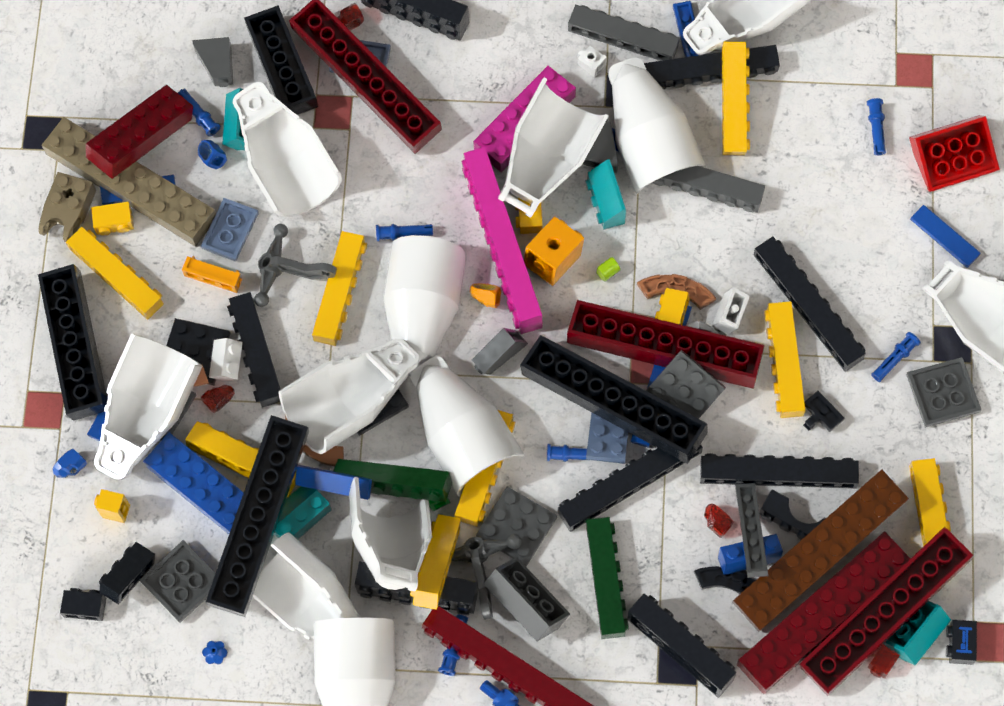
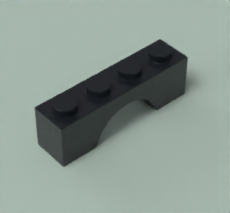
M773 489L770 491L759 513L765 521L777 523L782 530L797 534L800 540L826 519L824 517L822 520L811 524L798 521L789 509V498Z

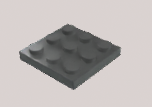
M681 349L646 391L699 419L726 387Z
M963 357L907 372L906 375L925 428L981 412V407Z
M507 486L477 532L476 537L484 540H506L511 534L519 535L522 539V545L518 549L507 547L500 551L513 559L518 557L527 566L557 519V515Z
M182 540L139 581L181 623L207 599L215 572Z

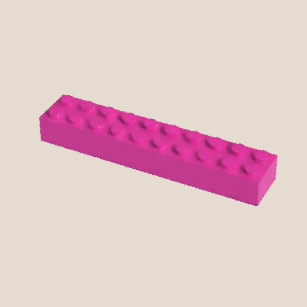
M482 147L463 153L464 160L461 161L463 175L468 181L469 193L473 195L474 208L476 212L478 211L481 228H484V237L487 245L490 246V255L492 261H495L497 276L501 278V288L503 294L507 297V306L509 312H512L514 327L519 329L520 334L541 329L542 313L504 201L498 199L501 192L486 148Z

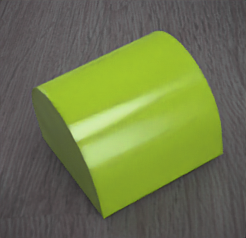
M610 257L598 266L596 273L606 282L621 269L616 260Z

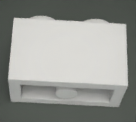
M734 287L724 293L712 327L728 335L738 329L750 296Z
M229 338L214 340L209 378L221 381L238 380L243 342Z

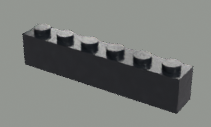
M251 292L228 298L230 305L227 306L229 315L235 318V322L232 325L235 334L239 333L241 338L237 341L243 342L242 350L246 354L243 357L245 367H249L251 371L248 374L251 385L255 384L256 391H253L256 403L260 402L262 408L279 403V391L281 389Z

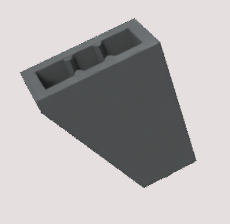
M229 37L192 40L195 52L213 84L219 87L233 85L232 48Z
M606 120L582 165L595 168L605 160L610 159L613 171L617 173L618 161L611 122Z
M503 328L472 359L475 364L474 367L480 374L491 375L528 343L517 330Z

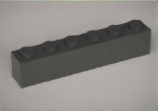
M575 4L568 22L569 32L659 61L674 59L679 46V37L672 33H663L656 28L642 26L638 22H629L619 16H610L603 11H595L585 5L579 6Z
M693 166L673 172L653 182L658 186H669L675 191H686L692 196H703L713 202L720 201L729 207L737 206L747 212L757 213L765 190V185L700 166Z

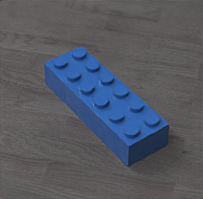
M169 432L144 459V464L151 472L229 534L244 492Z

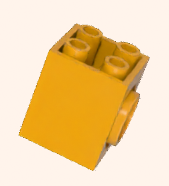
M554 216L526 246L525 266L551 286H554L581 256L584 237L580 232L571 229L565 221L559 220Z

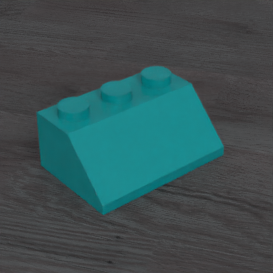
M238 88L226 94L222 145L235 150L245 151L239 115L233 105L235 95L244 90Z
M610 159L589 171L587 180H585L587 190H591L592 193L590 197L593 208L596 207L598 211L596 213L597 222L602 224L603 230L625 224L626 218L623 198Z
M300 486L286 498L274 534L280 538L289 532L298 540L332 510L330 503L317 489Z
M928 601L883 645L900 659L916 665L951 619L940 605Z

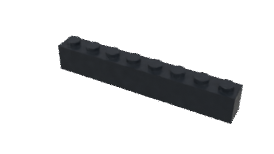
M776 45L749 48V59H746V66H749L750 72L747 78L756 77L758 74L773 75L778 72L780 63ZM722 52L644 63L646 70L663 89L672 86L674 88H681L687 84L701 85L703 82L708 81L717 83L722 80Z
M772 236L754 249V257L787 299L792 302L794 308L841 368L846 372L864 360L866 354L864 346L860 342H856L852 331L848 327L845 328L841 323V317L830 309L829 302L819 295L818 288L807 280L806 273L796 266L793 256L785 252L781 241L776 240Z
M701 444L691 459L702 453L703 447ZM659 448L653 451L650 449L644 452L642 458L637 461L635 459L629 461L622 470L616 469L611 472L607 479H599L592 484L593 487L590 489H583L576 494L575 498L571 500L566 499L559 504L560 507H558V514L568 530L572 532L585 524L586 520L595 518L675 470L685 462Z
M707 453L705 456H701L700 484L738 485L755 483L758 486L857 489L859 484V461L853 458L834 460L832 457L814 459V457L806 456L803 459H795L794 456L775 458L773 455H766L762 458L755 455L736 457L735 454L717 456L713 453Z

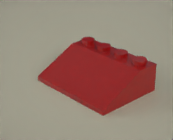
M974 116L909 137L914 157L929 192L1000 170L986 116Z

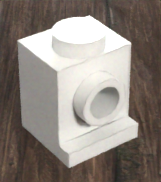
M591 46L587 49L582 48L578 53V65L594 78L607 65V57Z

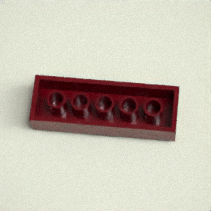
M166 84L86 143V158L113 179L191 121L193 105Z

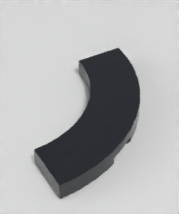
M719 566L694 570L701 590L711 587H722L741 594L755 581L752 578H748L747 574L741 571L724 575Z

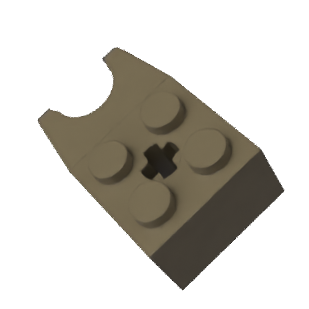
M57 172L44 203L39 222V234L45 236L53 226L63 225V240L66 242L76 233L80 225L84 223L95 196L96 188L93 182Z

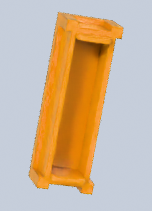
M187 256L182 267L185 277L235 293L238 292L242 282L241 274L238 270L233 272L196 260L195 256H192V258Z

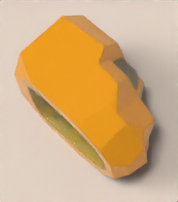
M482 283L470 286L469 292L471 296L481 304L492 308L499 306L501 300L500 287Z

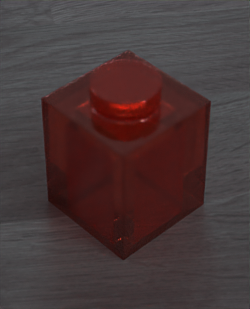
M882 644L868 666L871 674L877 678L882 677L885 679L900 655Z

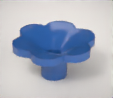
M209 641L202 654L206 657L208 664L215 663L219 665L223 662V658L227 656L228 652L224 648L223 642L218 641L215 643L214 641Z

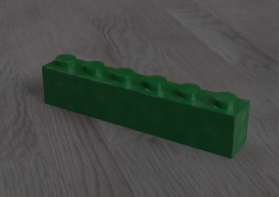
M338 459L333 472L372 479L371 493L377 495L446 502L452 486L449 471Z
M610 517L586 520V530L601 640L625 637V631L629 630L628 619L623 617V611H626L625 599H621L620 592H623L622 580H618L617 574L621 572L620 562L615 560V554L618 553L617 542H613L612 535L615 534L614 523H610Z

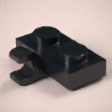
M819 391L815 392L804 402L805 407L812 414L803 425L808 431L820 422L831 432L845 419Z

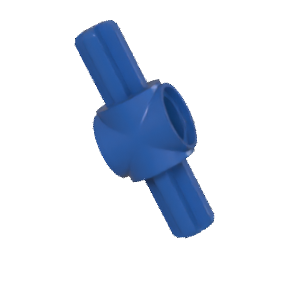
M488 680L482 683L480 690L493 699V706H520L518 705L519 699L509 690H499Z

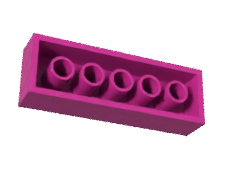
M549 65L473 141L474 150L485 147L491 165L501 173L509 166L515 128L542 79L545 77L547 79L546 85L549 89L568 103L576 97V87Z

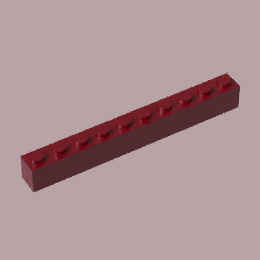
M439 606L437 609L431 610L422 624L423 632L431 638L435 636L441 640L440 643L448 649L452 647L458 651L457 654L465 660L469 658L475 662L474 665L482 671L486 669L492 673L491 676L497 681L501 682L503 680L509 684L508 687L514 692L518 693L520 691L525 694V698L531 703L535 704L537 702L542 706H594Z

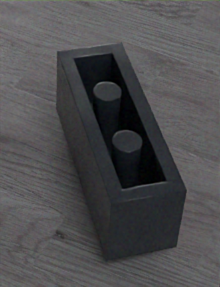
M135 542L132 547L129 546L125 550L123 557L113 563L108 574L105 573L99 580V592L119 605L154 565L155 553L138 542Z

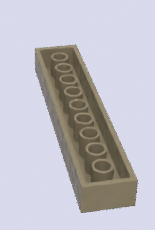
M65 117L61 119L42 144L46 155L88 181L93 182L96 186L106 189L122 199L123 202H129L132 208L196 247L214 220L216 215L215 209L137 161L111 179L86 158V143L94 138L95 135Z

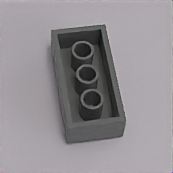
M518 557L495 568L484 582L490 593L502 603L503 607L515 617L516 621L537 642L558 630L570 616V613Z

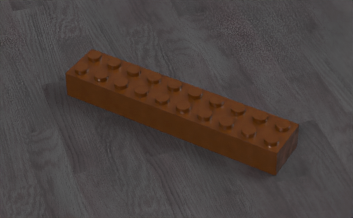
M881 469L768 569V576L759 577L737 596L732 603L753 627L760 632L909 498Z

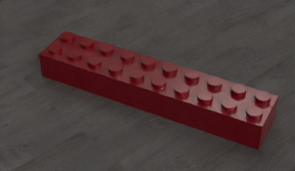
M320 0L310 1L289 20L292 30L414 154L442 130L441 122Z
M581 300L576 302L567 331L568 344L662 367H667L682 349L717 380L754 389L764 351V345Z
M944 527L799 664V667L829 696L973 559L974 555Z
M884 531L738 659L737 666L765 694L813 652L911 558Z

